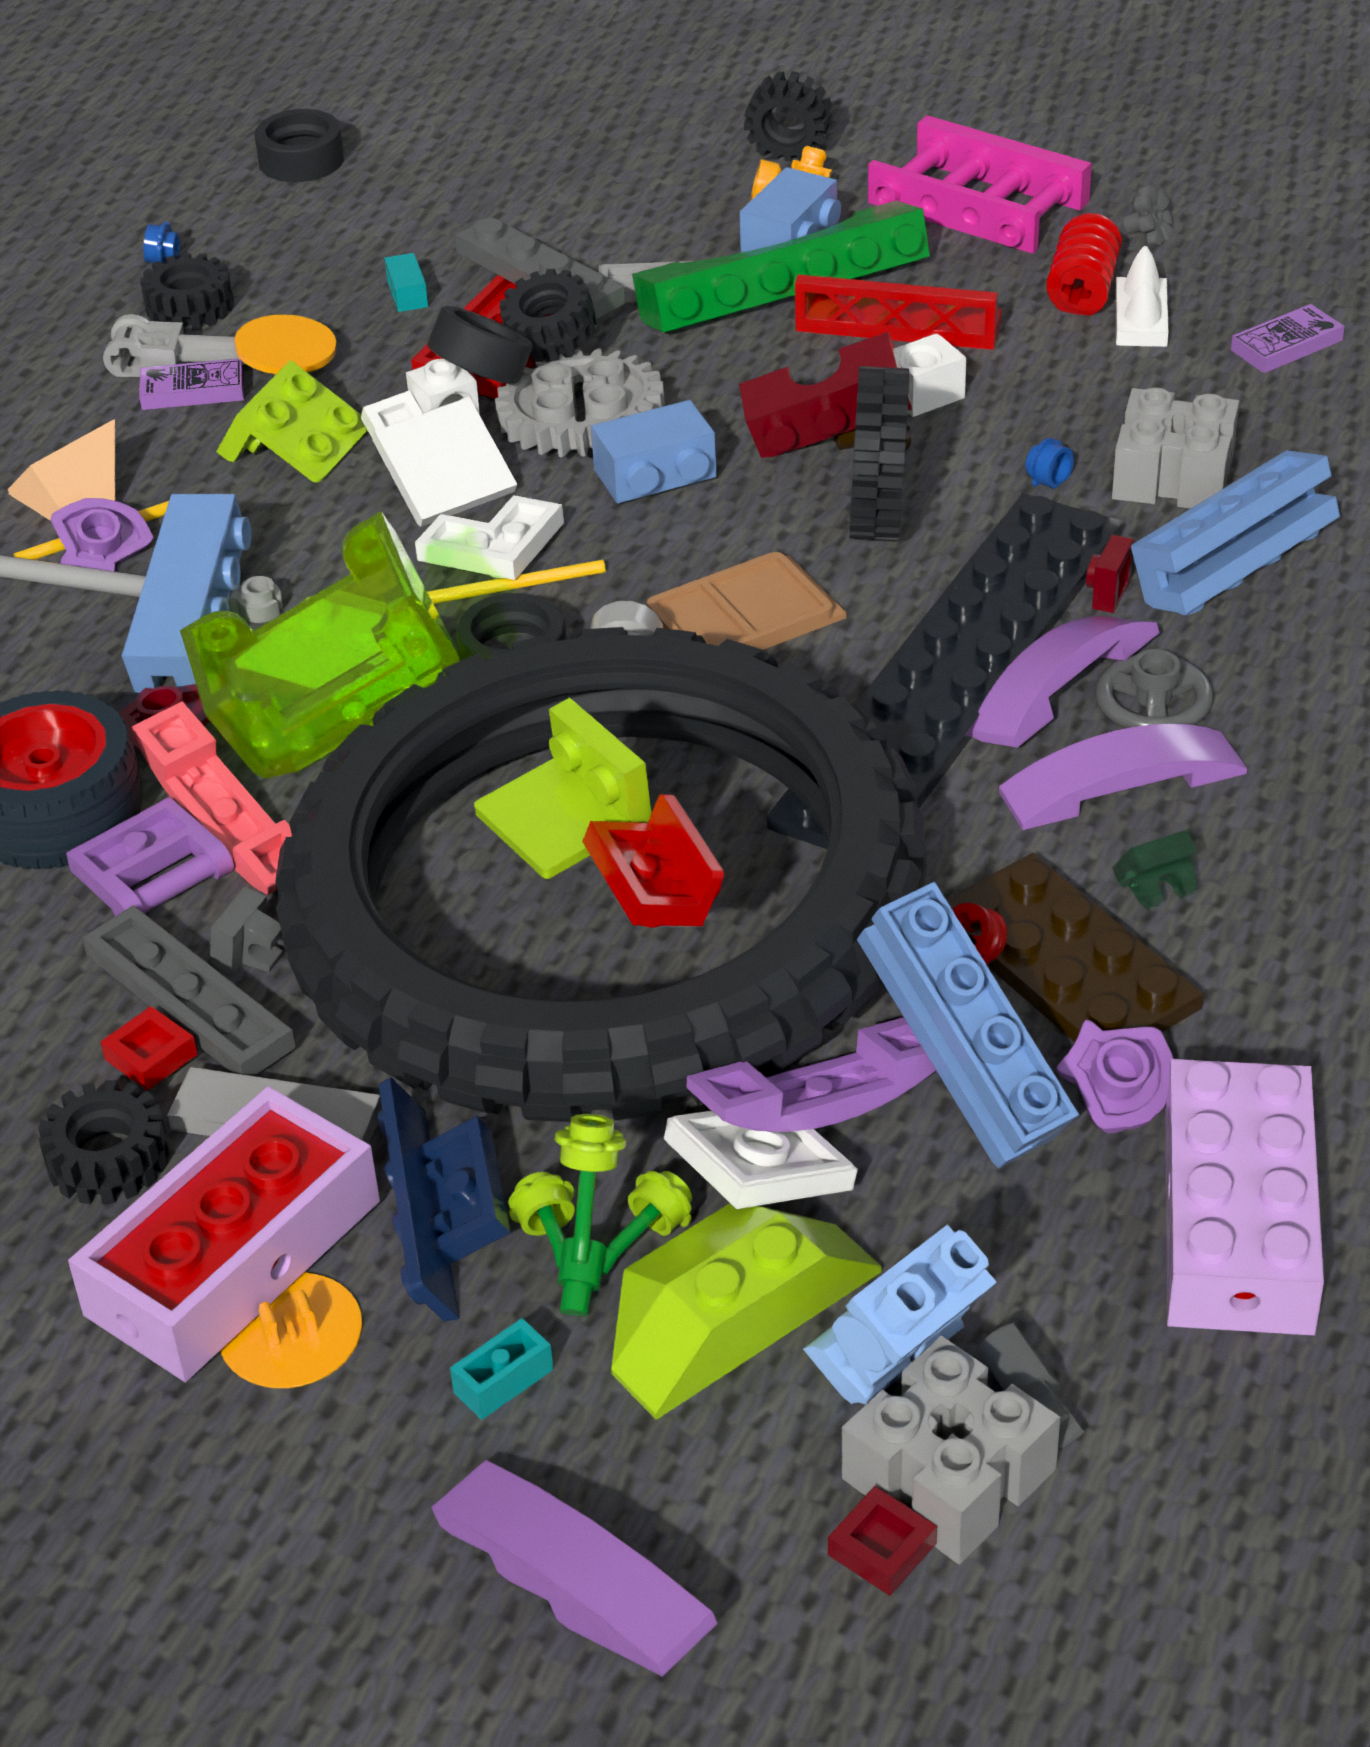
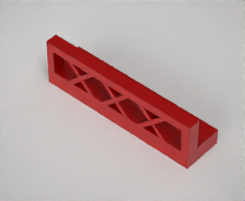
M797 275L795 281V330L797 332L871 338L889 331L892 340L914 342L938 333L952 346L994 350L1002 323V309L998 308V292Z

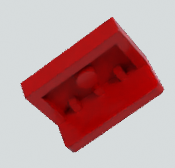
M659 795L648 823L590 821L582 843L632 925H642L650 928L659 926H703L714 899L720 893L724 871L674 795Z

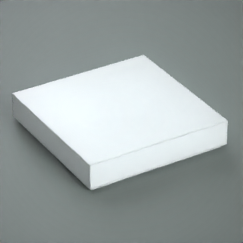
M470 397L374 431L372 441L416 523L420 527L434 522L440 514L451 516L513 493L516 490L517 483Z
M713 1111L678 1115L667 1119L664 1140L736 1209L850 1191L854 1188L858 1169L814 1129L793 1132L755 1131L724 1122Z

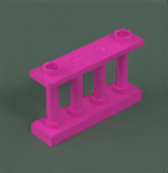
M927 115L917 123V155L902 168L872 160L868 164V203L878 206L896 200L923 208L925 221L1034 254L1038 250L1039 219L1055 204L1081 210L1089 203L1092 163ZM931 167L951 172L943 180L923 175ZM972 179L992 184L983 193L964 187ZM1013 191L1034 197L1026 205L1005 199Z

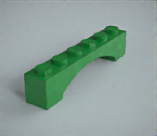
M896 200L854 212L853 217L836 225L779 244L717 258L684 263L673 262L633 273L632 278L640 319L644 324L664 333L795 295L797 275L853 279L930 257L923 208Z

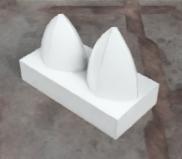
M1146 246L1142 247L1135 257L1127 277H1116V345L1167 346L1168 343L1167 278H1159L1154 258Z

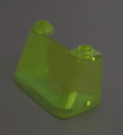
M381 511L356 525L343 539L341 553L351 574L254 631L240 615L230 611L212 612L180 630L205 715L247 766L259 777L267 779L303 769L335 750L360 724L374 726L372 719L376 711L383 707V704L413 684L423 688L429 687L436 683L437 675L443 672V668L460 661L453 641L399 537Z

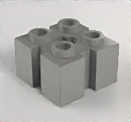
M1132 388L1125 412V424L1121 426L1115 449L1112 499L1155 504L1158 496L1178 499L1177 507L1193 508L1224 489L1234 453L1239 400L1226 399L1215 394L1196 395L1193 402L1174 400L1175 393L1168 392L1162 388Z
M941 1335L902 1371V1396H891L884 1390H881L842 1426V1479L865 1496L876 1486L937 1525V1544L935 1547L960 1565L999 1526L1000 1499L1003 1496L1016 1506H1019L1056 1470L1060 1416L1013 1384L1005 1391L994 1392L987 1387L988 1367Z

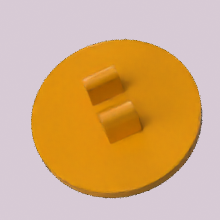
M269 315L244 324L235 335L234 346L237 356L245 364L259 371L277 374L292 360L309 373L324 367L334 358L336 338L328 327L313 319L297 315Z
M303 1273L271 1304L269 1302H262L258 1309L259 1315L220 1351L224 1361L233 1372L256 1385L270 1388H293L311 1384L336 1371L354 1352L362 1331V1317L359 1305L353 1295L335 1280L318 1274Z

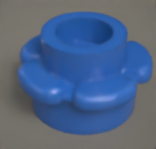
M166 221L161 225L149 224L144 237L143 251L145 262L155 263L159 261L165 264L166 257L173 255L177 259L180 249L179 233L172 232L170 223Z
M1046 438L1040 444L1033 446L1027 455L1025 463L1026 472L1033 478L1032 485L1037 487L1041 484L1055 489L1067 480L1073 469V452L1070 448L1063 446L1060 440H1054L1053 438Z

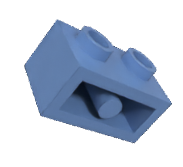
M788 167L783 169L740 211L741 253L793 240L836 225L841 214V203L837 200V180Z
M691 400L591 425L594 471L617 504L716 477L715 432Z

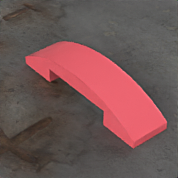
M183 701L132 726L131 735L169 797L225 845L232 857L234 870L248 883L267 895L277 891L275 879L279 852L285 838L292 836L290 826L285 819L275 824L216 755V739Z

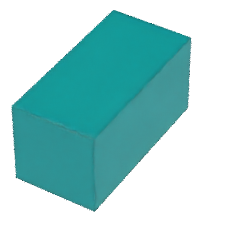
M409 253L385 257L387 282L398 312L428 307L426 283L415 254Z
M521 1318L450 1367L453 1393L483 1420L553 1370L551 1344Z

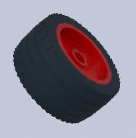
M59 690L52 692L43 691L40 693L33 692L32 694H24L0 702V862L2 864L12 865V867L16 868L22 867L23 869H51L53 867L69 866L66 855L68 851L140 813L142 784L134 743L123 717H121L118 711H115L113 706H109L107 702L88 694L84 695L71 691L61 692Z

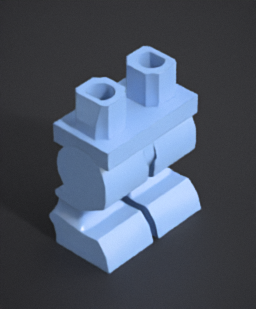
M947 1224L855 1295L845 1306L848 1310L834 1322L833 1326L808 1344L803 1350L844 1399L851 1404L859 1402L866 1405L881 1390L885 1391L900 1379L902 1371L912 1363L911 1361H914L941 1335L949 1340L964 1328V1323L961 1320L964 1313L970 1309L971 1304L997 1283L986 1270L989 1265L988 1258L966 1232L961 1230L954 1232Z

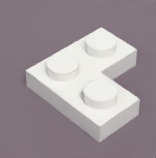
M513 495L489 523L440 514L415 541L417 560L487 574L496 579L507 578L516 580L564 524L562 504Z

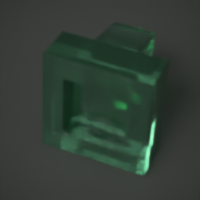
M1188 830L1132 847L1112 867L1117 881L1122 888L1129 887L1139 903L1147 910L1159 906L1164 901L1163 894L1159 889V881L1168 882L1180 899L1192 895L1198 889L1191 858L1197 851Z

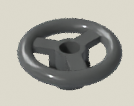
M1149 649L1130 656L1125 661L1118 660L1107 667L1097 680L1095 697L1099 708L1106 717L1123 728L1153 724L1196 725L1210 711L1213 703V690L1208 678L1193 664L1178 658L1169 651ZM1113 689L1135 696L1137 701L1146 707L1147 716L1136 714L1122 707L1115 700ZM1194 689L1195 701L1188 709L1175 715H1166L1165 706L1170 703L1173 696Z

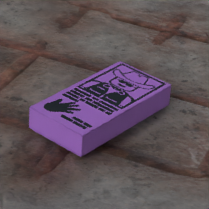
M1309 304L1233 335L1231 351L1261 372L1266 373L1343 341L1345 326L1312 304Z
M239 358L140 368L139 398L141 408L146 410L244 400L242 360Z

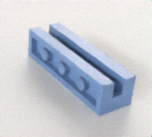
M1286 450L1132 544L1131 549L1145 603L1156 609L1176 612L1182 615L1196 613L1204 607V602L1222 591L1242 584L1244 577L1261 566L1277 562L1281 559L1282 553L1294 545L1315 538L1320 533L1319 530L1340 517L1336 496L1316 494L1314 490L1315 486L1331 477L1327 456Z
M171 494L122 653L134 692L140 693L144 688L153 689L160 687L163 676H173L177 687L206 683L208 673H213L216 670L218 661L217 640L220 631H225L228 627V601L231 590H237L240 584L239 562L242 551L248 550L251 544V524L248 517H242L236 494Z
M935 882L930 883L879 908L872 917L874 925L865 928L857 938V941L991 1161L998 1168H1001L1054 1140L1079 1114Z

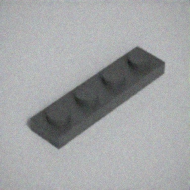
M492 216L477 221L473 226L455 235L457 253L514 284L520 278H523L525 281L531 279L530 273L538 271L539 275H544L546 269H555L557 274H560L564 269L571 271L572 277L576 274L579 275L587 285L597 319L625 304L623 285Z
M134 905L82 937L86 955L148 1006L154 1007L193 1035L195 1044L231 1073L255 1076L296 1048L293 1030Z

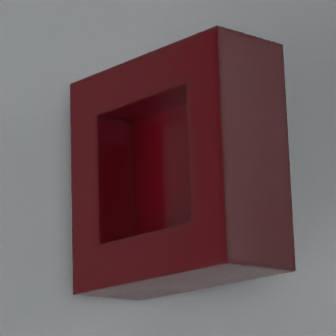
M1112 534L1102 554H1094L1092 556L1086 575V587L1093 588L1092 609L1110 613L1115 612L1131 582L1133 559L1131 545L1134 544V539Z
M874 1486L827 1537L828 1556L891 1596L937 1544V1525Z

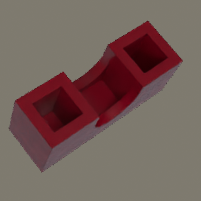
M889 331L838 349L841 360L839 368L832 376L822 382L812 385L797 384L789 367H785L739 383L745 421L761 458L775 457L854 430L856 426L859 366L902 368ZM908 395V411H909V410H912L913 408H912L910 396Z

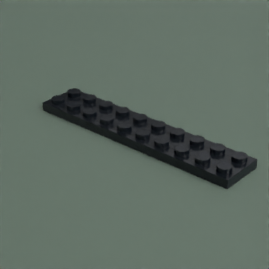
M1022 493L856 702V705L886 735L887 749L893 748L903 759L916 786L919 809L973 737V729L980 715L978 711L996 681L1027 647L1053 629L1086 584L1087 570L1094 554H1102L1112 534L1122 535L1123 521L1103 516L1096 511L1081 510L1053 502L1043 496H1032ZM788 788L768 813L767 829L827 849L828 842L821 826L807 806Z

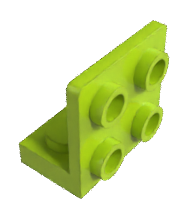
M290 360L236 415L216 452L226 460L235 462L246 449L255 454L265 445L312 482H321L368 430L361 420L362 415Z
M571 698L549 709L553 737L549 739V747L553 759L474 802L476 816L544 879H550L590 856L582 843L590 821L648 823L651 816L645 762Z

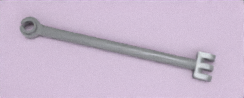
M0 555V577L135 597H140L146 578L143 575ZM254 576L245 580L242 585H239L237 590H231L228 601L231 612L240 613L243 619L254 623L273 620L280 615L279 610H283L281 590L274 584L272 579L265 576Z

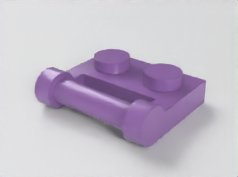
M170 797L66 853L70 871L111 908L114 916H117L133 905L146 915V912L210 876L218 880L234 869L232 857L225 845ZM191 853L195 855L194 858L134 891L129 888Z

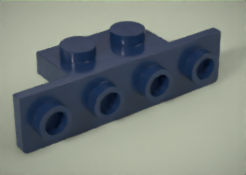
M391 1077L379 1083L382 1110L378 1112L377 1118L380 1129L388 1144L390 1160L385 1163V1172L395 1191L397 1212L393 1214L392 1219L395 1231L403 1244L406 1264L401 1267V1279L407 1293L416 1304H426L444 1322L457 1320L460 1317L451 1264L511 1233L492 1130L478 1116H475L430 1140L426 1111Z

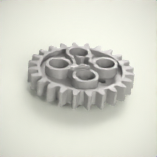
M577 349L572 357L565 358L560 354L559 360L549 363L544 360L542 362L535 361L536 368L525 367L518 383H506V386L498 387L499 398H495L501 433H507L509 442L520 441L521 449L523 450L537 445L538 454L540 455L547 453L551 449H558L559 457H564L570 450L577 449L580 456H586L588 449L592 448L591 425L660 408L665 405L663 381L660 380V372L652 371L650 362L639 364L637 355L622 360L621 351L618 350L608 356H602L601 349L594 350L590 356H583L581 350ZM583 382L586 419L582 422H577L575 384Z

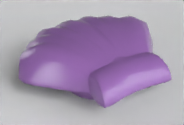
M84 498L59 509L51 515L52 525L66 549L60 564L115 571L117 564L143 552L153 539L146 521L136 509L109 499Z
M1085 1020L1074 1046L1058 1064L1056 1069L1062 1078L1077 1085L1085 1109L1097 1129L1110 1134L1142 1127L1154 1119L1164 1108L1167 1099L1170 1061L1173 1059V1056L1162 1032L1154 1027L1102 1031L1093 1022Z

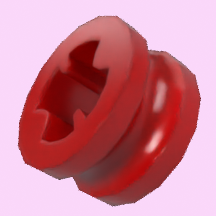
M970 902L961 903L952 908L966 933L968 931L975 932L971 927L974 922L981 924L980 936L973 935V938L977 941L974 946L985 964L995 960L1003 951L1007 940V927L1003 917L994 910Z

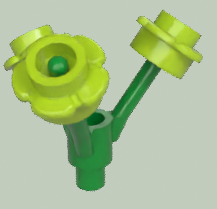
M596 1114L575 1115L571 1117L569 1126L555 1133L554 1140L561 1145L560 1162L569 1168L580 1170L574 1238H565L561 1229L572 1219L575 1212L571 1201L574 1196V1188L569 1181H563L560 1176L552 1175L548 1172H536L520 1180L508 1200L510 1218L520 1223L522 1230L526 1234L532 1236L547 1234L553 1249L556 1267L559 1269L557 1283L563 1287L559 1312L584 1317L588 1316L591 1292L597 1291L600 1288L601 1275L608 1274L618 1257L648 1227L662 1236H667L678 1225L686 1227L692 1220L690 1215L692 1194L685 1182L669 1171L661 1173L648 1171L637 1177L636 1188L628 1196V1204L635 1218L607 1247L598 1241L591 1240L596 1172L609 1171L616 1168L619 1151L626 1147V1140L623 1138V1134L614 1129V1121L608 1117Z

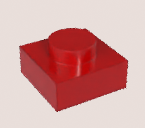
M152 1006L100 1041L105 1061L146 1091L198 1055L194 1036Z

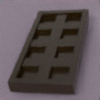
M1034 853L1025 856L946 899L951 909L958 904L970 902L994 910L1003 917L1007 927V940L1003 951L995 960L986 964L987 967L1074 1043L1085 1020L1093 1022L1102 1031L1154 1027L1163 1032L1202 1009L1204 993ZM976 922L971 925L975 932L968 931L967 933L974 945L977 941L973 938V935L980 936L981 924Z

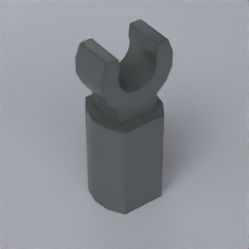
M1014 1323L1000 1327L982 1342L977 1352L1004 1391L1013 1384L1060 1416L1058 1448L1060 1450L1066 1448L1085 1432L1058 1396L1062 1388L1061 1384L1026 1335Z

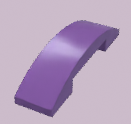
M1092 616L1070 621L1047 632L1027 647L996 681L978 711L980 715L973 729V737L981 742L1018 748L1054 719L1048 697L1098 657L1127 660L1159 634L1157 623Z
M1153 724L1108 732L1058 750L1015 774L999 786V793L1021 829L1025 830L1079 816L1080 801L1182 775L1192 788L1247 774V767L1221 731L1189 724Z
M903 1017L859 1029L856 1053L770 1077H764L748 1062H737L687 1076L686 1088L724 1122L755 1131L793 1132L836 1124L876 1109L907 1092L935 1072L936 1069Z

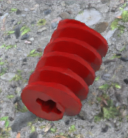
M1085 213L1075 216L1065 224L1059 236V242L1047 276L1046 286L1050 301L1058 310L1090 316L1100 311L1105 305L1122 243L1120 231L1111 219L1098 213Z

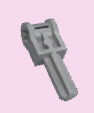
M135 314L123 315L115 321L111 329L112 341L108 343L103 354L105 367L116 377H140V368L239 359L235 352V337L184 335L183 323L149 321ZM131 327L132 330L129 338H126L125 336L127 330ZM134 356L133 364L129 367L130 357Z

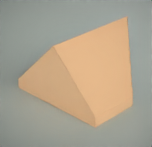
M115 419L30 465L9 487V495L50 521L52 513L84 498H104L115 501Z

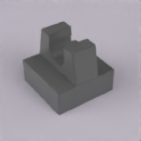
M244 886L211 926L210 966L215 970L232 976L241 964H245L270 972L282 957L283 951L275 947L282 937L281 927L278 921L266 915L267 896Z

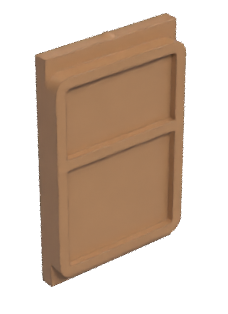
M780 552L765 554L654 595L647 600V607L658 615L663 628L696 632V635H701L704 638L706 644L719 646L726 639H730L764 650L846 618V612L789 555L785 556Z

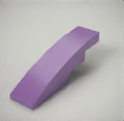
M487 1460L481 1463L431 1507L439 1525L444 1530L489 1553L497 1572L509 1582L548 1600L556 1619L569 1630L662 1677L718 1624L713 1612L652 1562L599 1524L540 1487Z

